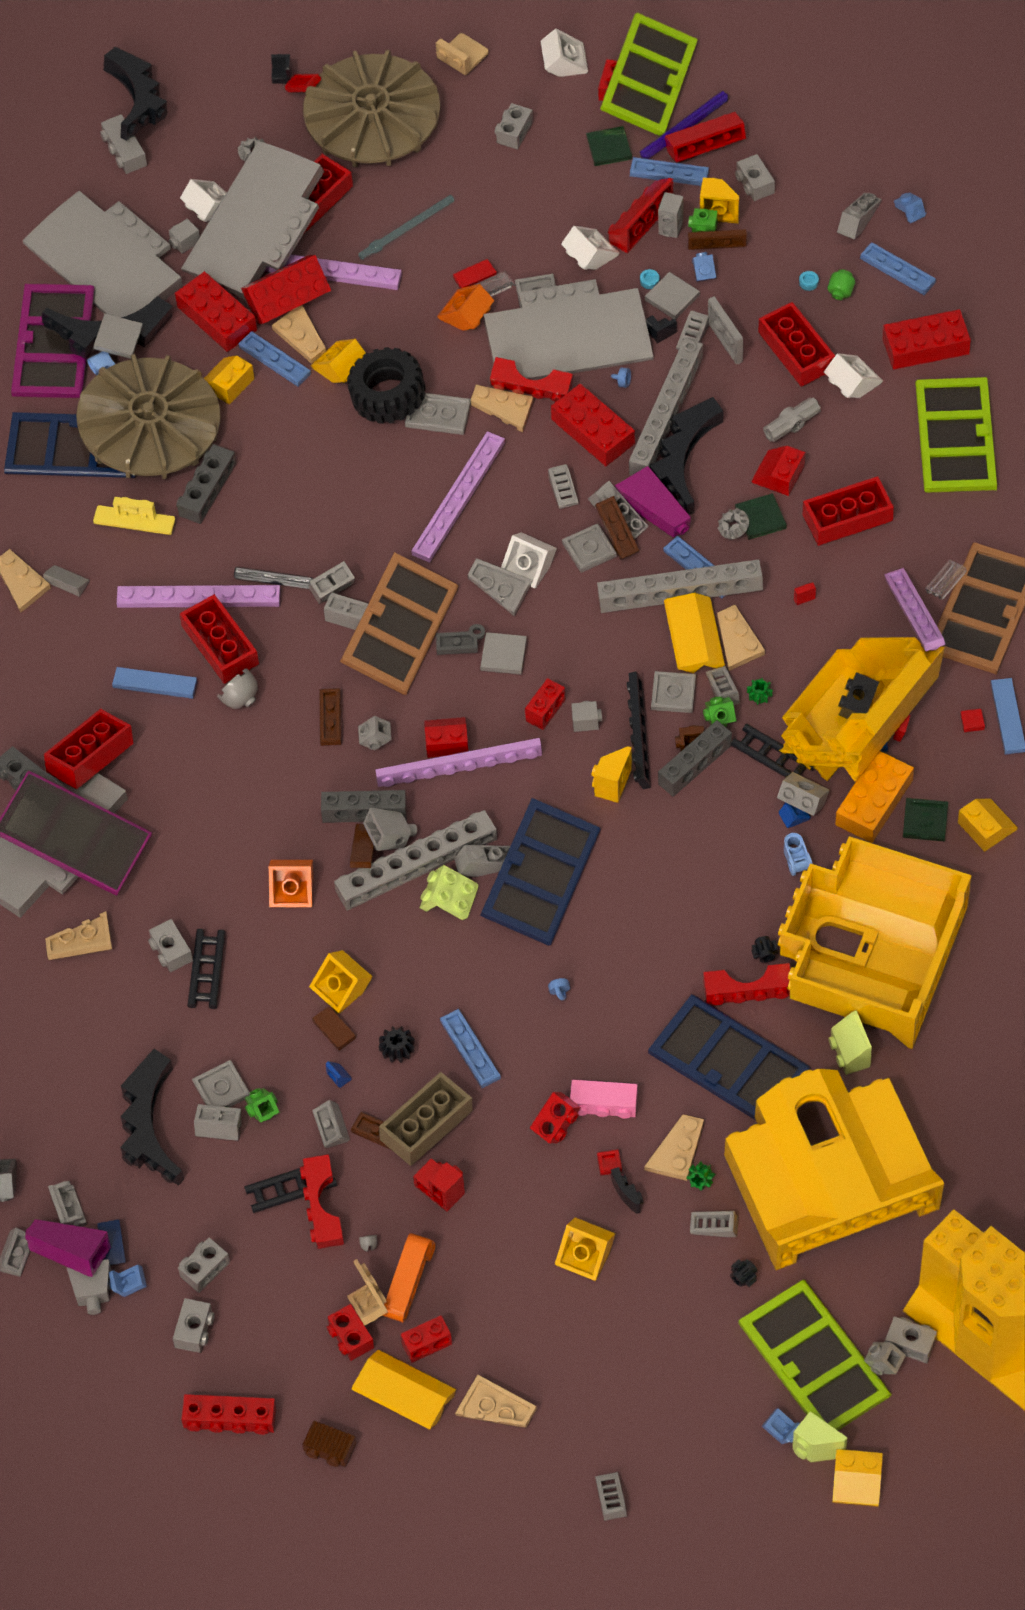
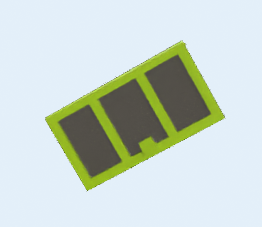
M635 13L600 109L656 135L661 136L664 134L698 39L642 14Z
M987 377L916 380L924 491L928 493L997 490Z
M805 1280L790 1287L741 1318L738 1322L807 1415L809 1412H812L837 1431L892 1395L878 1375L870 1370L871 1367L864 1361L865 1358Z

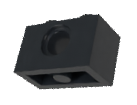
M856 672L853 679L849 678L844 689L848 691L846 696L842 695L838 707L841 709L838 715L848 719L852 713H867L879 681ZM853 695L858 696L861 700L855 699Z

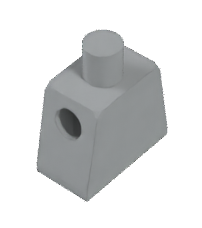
M370 808L363 822L377 851L403 848L409 837H414L417 834V826L415 824H407L403 814L397 811Z
M109 1259L101 1262L93 1277L86 1276L67 1267L78 1306L87 1305L88 1314H99L101 1312L100 1303L110 1300L109 1272L111 1271Z

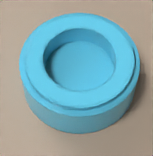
M648 269L640 275V284L646 289H652L659 282V274L655 270Z
M805 271L800 275L799 285L802 289L811 291L818 287L819 277L815 272Z

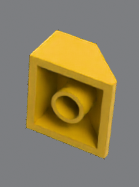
M703 177L700 192V209L718 211V222L738 224L739 196L723 179Z
M356 339L336 341L311 367L332 383L347 382L351 367L355 366L354 363L359 358L362 359L366 352Z
M238 355L225 357L204 379L211 386L217 397L230 405L254 380L253 365Z
M627 746L600 758L598 765H594L591 776L594 777L592 787H594L596 797L619 803L632 771V747Z
M975 799L959 810L958 824L984 852L1018 829L992 799Z
M342 950L328 953L309 987L335 1011L341 1013L363 994L373 976Z
M576 1217L573 1218L566 1226L555 1265L596 1281L610 1253L616 1233Z
M836 1449L832 1503L879 1507L883 1453Z

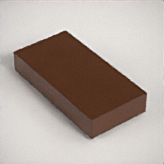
M330 1006L312 1018L313 1023L338 1051L356 1039L355 1034Z

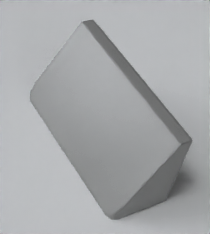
M56 565L43 574L44 579L49 584L79 597L90 582L89 579Z
M328 1100L312 1110L325 1148L346 1143L350 1140L339 1105L336 1102Z
M15 1227L9 1232L0 1256V1272L21 1276L30 1252L28 1242L25 1239V1231Z

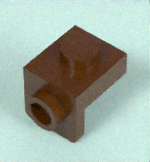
M691 725L679 728V736H675L676 749L680 748L681 752L685 745H689L704 732V726Z

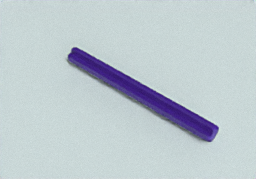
M724 91L715 95L640 151V156L643 159L651 158L666 146V135L694 126L728 101V95Z

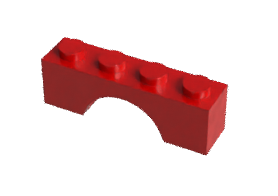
M495 357L490 384L495 389H508L514 393L531 394L538 399L544 397L556 402L571 391L573 374L553 369L543 379L530 380L518 372L515 361Z
M789 963L768 965L765 974L760 979L750 983H742L732 979L725 970L703 972L706 1003L718 1006L729 1002L743 1003L749 1000L764 1001L768 998H787L790 996V990L787 989L790 981L788 979L790 965Z
M329 1154L304 1158V1166L300 1167L301 1179H306L307 1187H304L303 1191L305 1201L310 1200L311 1208H307L308 1221H313L314 1229H310L312 1243L316 1242L318 1249L344 1245L340 1218L325 1212L319 1203L322 1191L333 1182Z

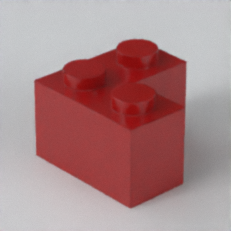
M431 1158L413 1176L414 1186L446 1212L465 1194L462 1171L457 1166H451L447 1162L442 1164L441 1162H435Z

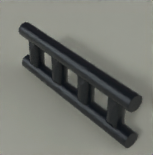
M745 724L742 731L747 733L742 741L733 739L731 742L732 747L784 777L792 773V771L783 767L786 761L790 758L796 762L798 759L792 753H782L776 762L766 757L771 748L780 752L779 750L784 745L748 724ZM754 738L764 743L758 752L748 746ZM800 763L793 772L801 776L806 766ZM809 766L811 767L810 770L814 771V766Z
M197 929L187 1006L195 1008L196 1001L209 1002L210 1009H216L226 931L218 930L217 937L204 936L205 930ZM203 944L216 945L215 955H202ZM201 963L214 964L213 974H200ZM199 982L211 983L210 993H197Z
M300 1168L244 1186L246 1194L253 1193L257 1202L251 1205L253 1214L304 1197L303 1188L307 1187L305 1179H301ZM335 1177L333 1182L326 1186L324 1190L337 1186ZM295 1179L299 1189L286 1193L283 1183ZM274 1186L278 1196L265 1200L262 1190Z

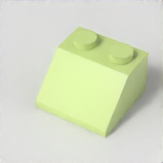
M856 1010L831 1028V1037H828L831 1049H835L837 1052V1064L839 1068L843 1067L846 1075L869 1068L871 1064L872 1046Z
M812 1412L807 1414L793 1434L794 1453L801 1459L806 1458L810 1462L836 1459V1449L846 1450L847 1437Z

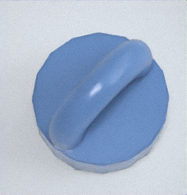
M622 367L618 374H611V378L617 379L619 387L627 388L631 382V370Z
M559 978L551 981L548 984L550 994L557 995L560 1000L564 1001L566 999V992L570 990V984L567 979Z

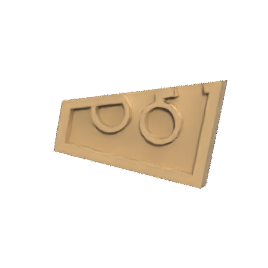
M303 305L294 308L272 325L273 331L311 364L326 351Z
M476 385L471 398V405L489 415L497 416L505 424L508 425L510 423L523 433L533 404V397Z
M10 549L0 556V575L21 613L51 589L50 584Z
M736 605L717 613L728 671L765 655L764 648Z
M107 912L99 914L100 917L92 921L89 919L83 921L81 926L74 929L67 928L45 938L48 959L52 960L112 949Z
M683 1114L644 1166V1170L687 1181L686 1177L690 1173L688 1169L692 1166L703 1129L704 1119Z
M477 1375L455 1415L526 1428L537 1407Z

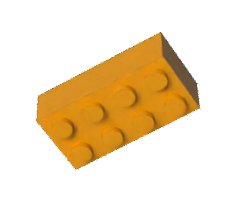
M879 751L859 776L836 811L835 825L873 843L912 783L914 767Z

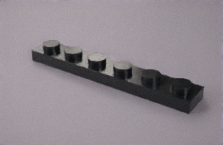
M635 671L629 673V681L627 682V689L630 694L628 706L632 713V717H629L630 726L633 729V734L630 736L634 747L632 760L636 768L633 771L635 782H638L642 789L651 788L644 688L643 680Z

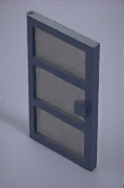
M12 413L4 467L5 474L126 478V473L115 470L104 463L98 464L95 461V456L87 449L80 438L77 427V414Z
M532 798L480 916L550 946L601 829L596 825Z
M693 994L648 1049V1054L754 1120L756 1100L784 1078H794L800 1076L806 1070H811L809 1065Z

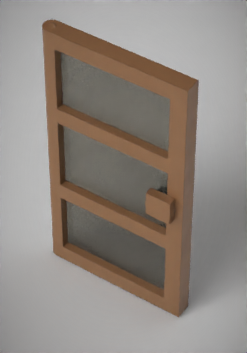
M972 543L937 625L945 641V645L940 646L945 647L944 658L997 675L1025 609V558L978 543Z
M394 552L340 662L406 695L459 586Z

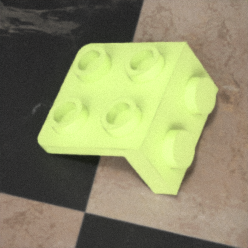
M445 865L435 871H431L427 878V888L423 891L420 898L422 900L420 908L427 912L433 907L438 906L461 920L468 918L478 890V884Z

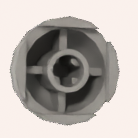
M247 668L243 670L244 675H236L222 689L223 695H217L220 701L227 707L239 709L246 706L248 708L256 701L254 696L258 691V684L253 674Z

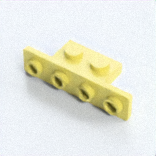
M114 497V507L98 505L93 519L94 524L166 535L172 534L175 524L174 516L156 514L154 502L135 500L128 497Z

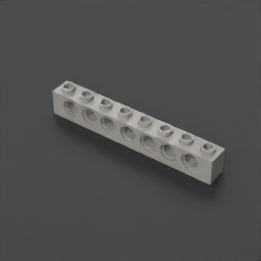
M684 338L630 457L629 475H633L647 466L650 468V465L657 461L661 450V440L668 437L671 430L670 426L672 425V416L678 414L703 359V343Z
M758 559L597 582L601 613L662 605L667 598L690 593H698L711 598L721 595L763 590V579Z
M485 810L475 812L462 821H456L443 830H437L424 839H418L405 848H399L386 857L378 858L372 863L371 868H358L348 875L340 876L334 881L335 891L348 911L453 861L464 845H487L497 840L496 827ZM357 884H362L360 887H355Z

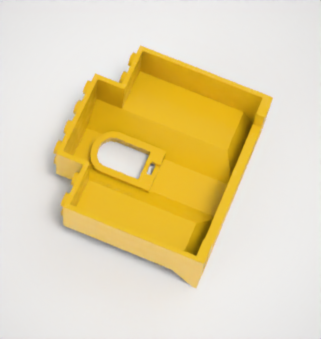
M849 836L846 844L842 843L839 850L840 859L839 861L835 860L832 870L811 863L807 871L803 870L800 878L802 884L800 888L795 889L793 900H795L793 906L789 905L786 911V923H782L779 928L778 935L780 938L778 946H780V955L794 959L797 962L795 968L791 967L788 975L790 981L787 989L790 990V999L844 1017L857 1010L862 1023L889 1031L905 1046L913 1049L967 911L972 875ZM825 926H833L863 937L855 957L820 946L816 941L817 931ZM865 943H868L867 952H862Z
M806 1070L800 1076L784 1078L756 1100L755 1120L757 1124L752 1125L748 1130L741 1133L739 1131L733 1132L725 1138L724 1156L775 1270L795 1264L797 1255L915 1210L920 1217L940 1209L944 1182L932 1170L889 1078L884 1080L877 1079L863 1088L862 1086L855 1087L849 1093L838 1070ZM818 1101L826 1106L839 1136L811 1146L797 1116V1110L805 1103Z
M953 1209L924 1239L919 1286L903 1309V1312L920 1326L928 1325L937 1331L936 1339L1025 1411V1252L992 1226L983 1233ZM974 1307L982 1312L992 1325L974 1311Z

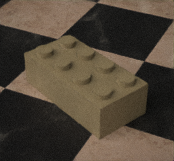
M440 1072L379 1126L380 1140L412 1166L473 1111L472 1097Z

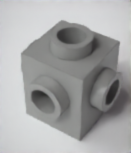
M373 716L358 726L360 745L376 750L391 741L389 721Z
M873 1342L864 1361L871 1367L870 1370L877 1375L896 1374L906 1355L892 1342Z

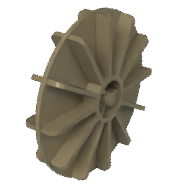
M386 50L385 54L358 55L357 51H352L353 57L341 60L331 66L325 64L323 72L319 75L322 78L316 87H307L303 105V116L307 132L322 148L325 155L332 154L338 158L351 161L353 167H357L358 163L386 162L387 166H391V160L405 156L412 151L418 153L421 150V145L438 126L440 99L436 84L421 69L420 63L417 61L411 63L405 59L392 56L391 50Z
M132 354L131 360L117 363L107 369L101 367L99 374L81 392L77 406V427L84 445L95 456V461L98 464L104 463L115 470L126 473V478H131L133 474L140 476L161 475L162 479H167L168 473L176 472L189 465L196 466L199 463V459L216 441L220 426V407L217 395L201 376V371L198 369L192 370L185 365L171 361L170 355H166L165 359H136L135 354Z

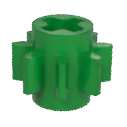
M763 678L752 680V686H747L749 701L753 700L757 705L764 702L768 703V697L773 696V690L770 689L771 683L764 681Z
M700 1161L697 1166L692 1165L688 1169L691 1173L688 1174L686 1179L690 1180L691 1187L699 1188L702 1191L705 1185L710 1187L713 1184L711 1179H713L715 1173H712L711 1165H705Z

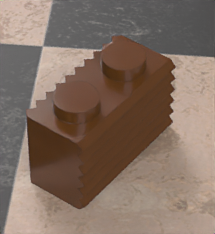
M313 1420L302 1446L305 1454L310 1458L318 1459L320 1457L333 1467H339V1465L346 1467L356 1446V1439L354 1435Z

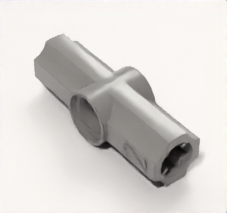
M809 397L794 408L791 406L785 408L777 419L763 427L766 438L770 442H775L790 431L792 433L799 431L807 420L821 411L818 401L814 397Z

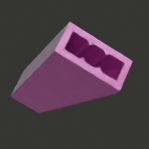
M648 466L615 485L618 492L638 514L674 538L679 534L682 535L690 528L691 517Z
M35 1219L25 1233V1239L28 1242L30 1251L89 1277H93L111 1248L108 1233L103 1230Z

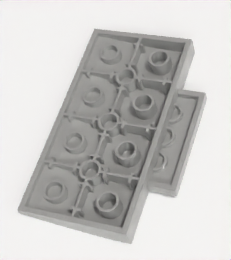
M258 141L181 267L182 271L195 277L205 271L226 291L246 300L241 288L260 279L267 266L275 270L284 267L319 209L318 204L308 200L324 173L321 165L292 152Z
M78 191L45 218L23 240V244L70 285L94 286L93 304L104 314L120 318L125 317L145 307L156 296L166 300L183 287L181 276L159 259V257L171 249L170 244L119 201L104 212L82 192Z
M596 279L519 292L521 308L484 314V325L493 365L495 357L513 360L518 372L530 380L543 379L553 369L568 373H578L653 360L652 347L638 288L599 295Z
M98 773L78 789L50 775L67 790L114 814L128 799L126 790ZM24 797L5 829L35 843L51 815L47 811L42 812L33 800L30 802ZM69 802L43 848L53 854L58 848L68 853L66 860L77 865L103 818ZM108 827L85 869L116 836L114 829ZM0 837V905L21 918L49 886L64 894L78 878V876Z

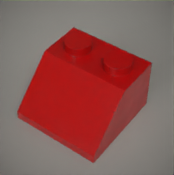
M787 445L768 450L752 479V483L789 496L805 466V452Z
M466 717L424 721L427 758L468 752Z

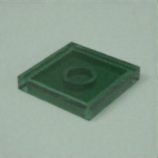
M624 126L586 133L594 166L632 159Z
M773 493L735 504V509L738 508L744 511L749 518V526L745 532L748 540L787 529V524Z
M906 798L903 838L945 842L948 802Z

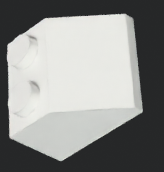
M557 28L541 40L544 67L549 73L562 77L586 74L588 72L583 42Z
M191 179L180 199L186 203L185 206L198 214L197 217L200 220L207 222L211 220L227 192L214 181Z
M573 226L561 244L566 249V253L578 261V265L585 270H597L620 253L597 229Z
M837 353L824 371L829 377L828 380L841 389V393L847 398H860L883 382L856 355Z
M522 532L512 535L501 568L531 579L532 584L530 587L536 588L550 568L557 548Z

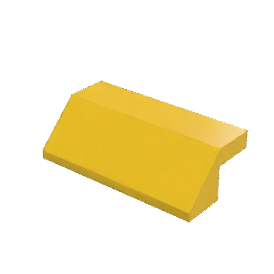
M690 593L665 599L664 605L677 668L694 674L703 665L716 669L725 666L711 598L698 593Z
M377 1350L368 1358L351 1389L429 1430L440 1421L444 1406L454 1397L456 1392L455 1388L380 1350Z

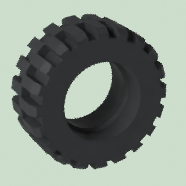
M384 347L383 350L374 349L372 353L367 352L363 355L362 359L359 358L354 363L355 366H352L349 371L347 383L353 407L360 416L366 417L369 421H377V423L381 424L389 422L390 424L395 423V420H404L405 416H411L415 412L414 409H418L422 404L421 401L424 400L426 386L420 364L407 351L402 352L399 348L390 349V347ZM385 380L401 381L396 387L387 391L372 390L378 383Z

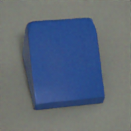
M785 803L779 810V815L787 828L810 820L808 813L788 803Z
M330 1061L326 1062V1072L338 1087L341 1088L352 1080V1077L340 1064Z

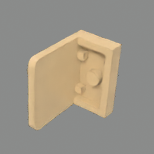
M463 33L458 34L450 43L441 38L436 42L437 58L465 76L488 55L486 47Z
M356 1259L353 1262L366 1285L347 1297L365 1326L388 1312L384 1306L387 1300L365 1263L360 1265Z

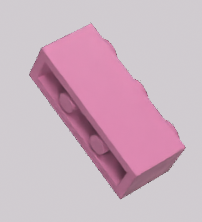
M572 1080L570 1099L581 1107L578 1111L579 1116L594 1114L599 1117L618 1116L627 1119L636 1117L638 1089L637 1084Z

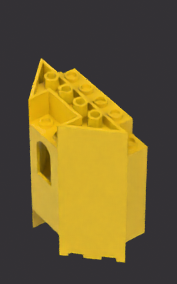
M916 637L859 638L851 649H837L782 717L788 727L781 735L785 743L783 744L784 747L779 751L785 754H795L798 758L796 762L804 764L809 770L811 769L809 766H814V769L826 781L831 778L839 767H844L854 782H856L937 680L945 647L925 651L921 646V642ZM856 672L879 681L867 713H852L848 719L838 715L841 709L838 707L842 695L846 696L848 691L844 689L849 678L853 679ZM853 695L855 699L861 700L858 696Z

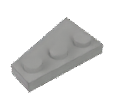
M477 558L468 573L469 580L513 616L517 613L532 584L531 579Z

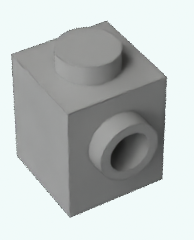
M188 219L174 225L169 230L170 245L174 249L177 248L182 254L194 247L200 238L199 230Z
M596 701L571 703L574 732L599 730L598 722L602 721L601 709H597Z

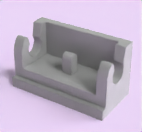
M331 592L324 607L325 621L356 630L368 603Z
M198 1104L194 1119L195 1136L238 1141L239 1127H241L242 1123L241 1109Z
M70 1181L48 1186L60 1223L79 1227L87 1225L74 1186L70 1184Z

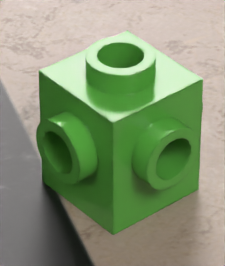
M694 208L693 216H689L688 227L692 228V232L716 231L718 211Z
M713 697L709 702H705L706 709H703L704 719L711 725L716 720L723 726L736 721L733 701L729 697Z
M257 1088L251 1091L249 1096L245 1097L247 1103L245 1109L251 1118L254 1117L260 1123L271 1119L279 1113L276 1105L278 1101L273 1092L269 1093L264 1088Z

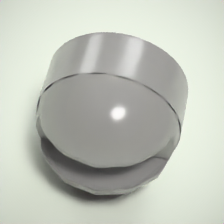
M377 1235L359 1237L361 1248L368 1252V1246H370L373 1251L377 1246Z

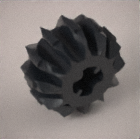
M392 1026L391 1031L384 1030V1036L379 1037V1051L382 1052L384 1059L390 1058L391 1063L395 1059H398L401 1063L403 1057L409 1059L410 1053H414L415 1039L411 1036V1032L409 1030L404 1031L402 1026L398 1030Z

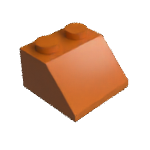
M480 284L461 288L454 293L437 318L462 331L475 329L480 324V319L484 314L490 311V306L495 300Z
M271 860L268 866L270 907H312L313 860Z

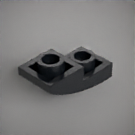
M619 1167L610 1169L611 1181L620 1198L636 1214L641 1213L640 1204H643L641 1192H636L634 1184L628 1185L626 1175H621Z

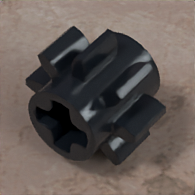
M768 936L757 938L751 950L754 959L759 958L762 963L774 960L775 954H778L776 940L771 941Z
M738 1259L731 1265L732 1273L730 1277L738 1286L747 1285L750 1287L757 1281L756 1273L758 1270L751 1261L746 1259L741 1262Z

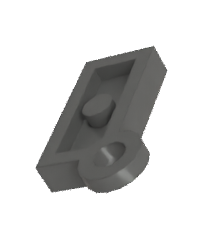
M474 624L466 632L436 633L437 655L478 653L477 640L485 636V628L480 624ZM475 630L481 631L479 634L473 633Z

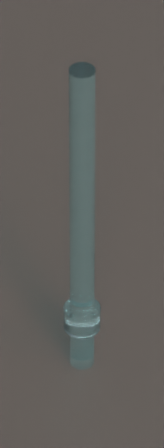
M447 196L385 237L371 242L369 247L358 253L360 259L363 260L372 253H378L383 249V246L454 202L453 196Z

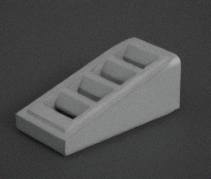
M690 311L676 349H680L684 338L701 342L709 325V317L707 315Z
M567 464L549 468L548 478L559 509L578 505L577 495ZM570 495H571L570 498H566V499H562V500H561L562 497H566V496H570Z
M725 666L706 672L715 697H729L733 701V705L740 703L739 693Z
M735 1211L691 1212L690 1234L737 1237L738 1216ZM699 1219H703L702 1228H699ZM708 1219L711 1220V1228H708ZM718 1220H721L720 1227H717Z
M618 1472L595 1476L604 1521L626 1517V1507ZM608 1480L615 1481V1483L602 1485L601 1483ZM616 1488V1491L607 1493L603 1492V1490ZM618 1496L617 1499L605 1501L607 1497ZM617 1503H619V1505H620V1506L611 1507V1508H607V1506H606V1505H612V1504H617Z

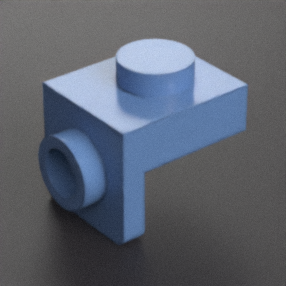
M905 193L900 198L894 200L895 207L905 212L909 223L926 216L922 198L912 193Z
M707 252L695 254L696 257L692 258V264L694 265L696 282L716 279L713 255H707Z
M138 1264L121 1273L114 1270L109 1272L110 1288L113 1292L123 1297L147 1287L143 1267Z
M777 1408L764 1422L762 1427L781 1444L793 1442L794 1431L800 1423H794Z

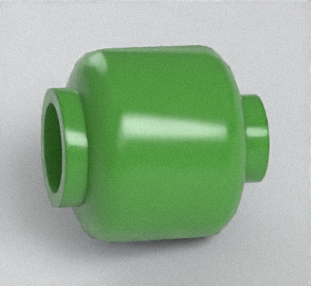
M840 269L832 273L827 289L834 299L843 300V298L851 296L856 280L851 272Z

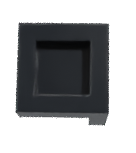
M272 54V84H287L291 79L292 73L290 54Z
M653 315L646 319L648 333L657 344L677 333V321L675 319L668 321L667 318H663L657 321Z

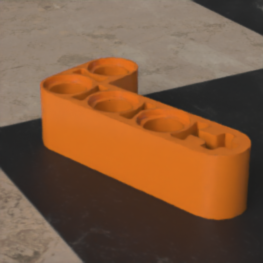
M413 1233L408 1235L386 1297L387 1302L384 1303L388 1312L382 1316L402 1323L405 1322L426 1261L429 1262L434 1254L436 1243L433 1240Z

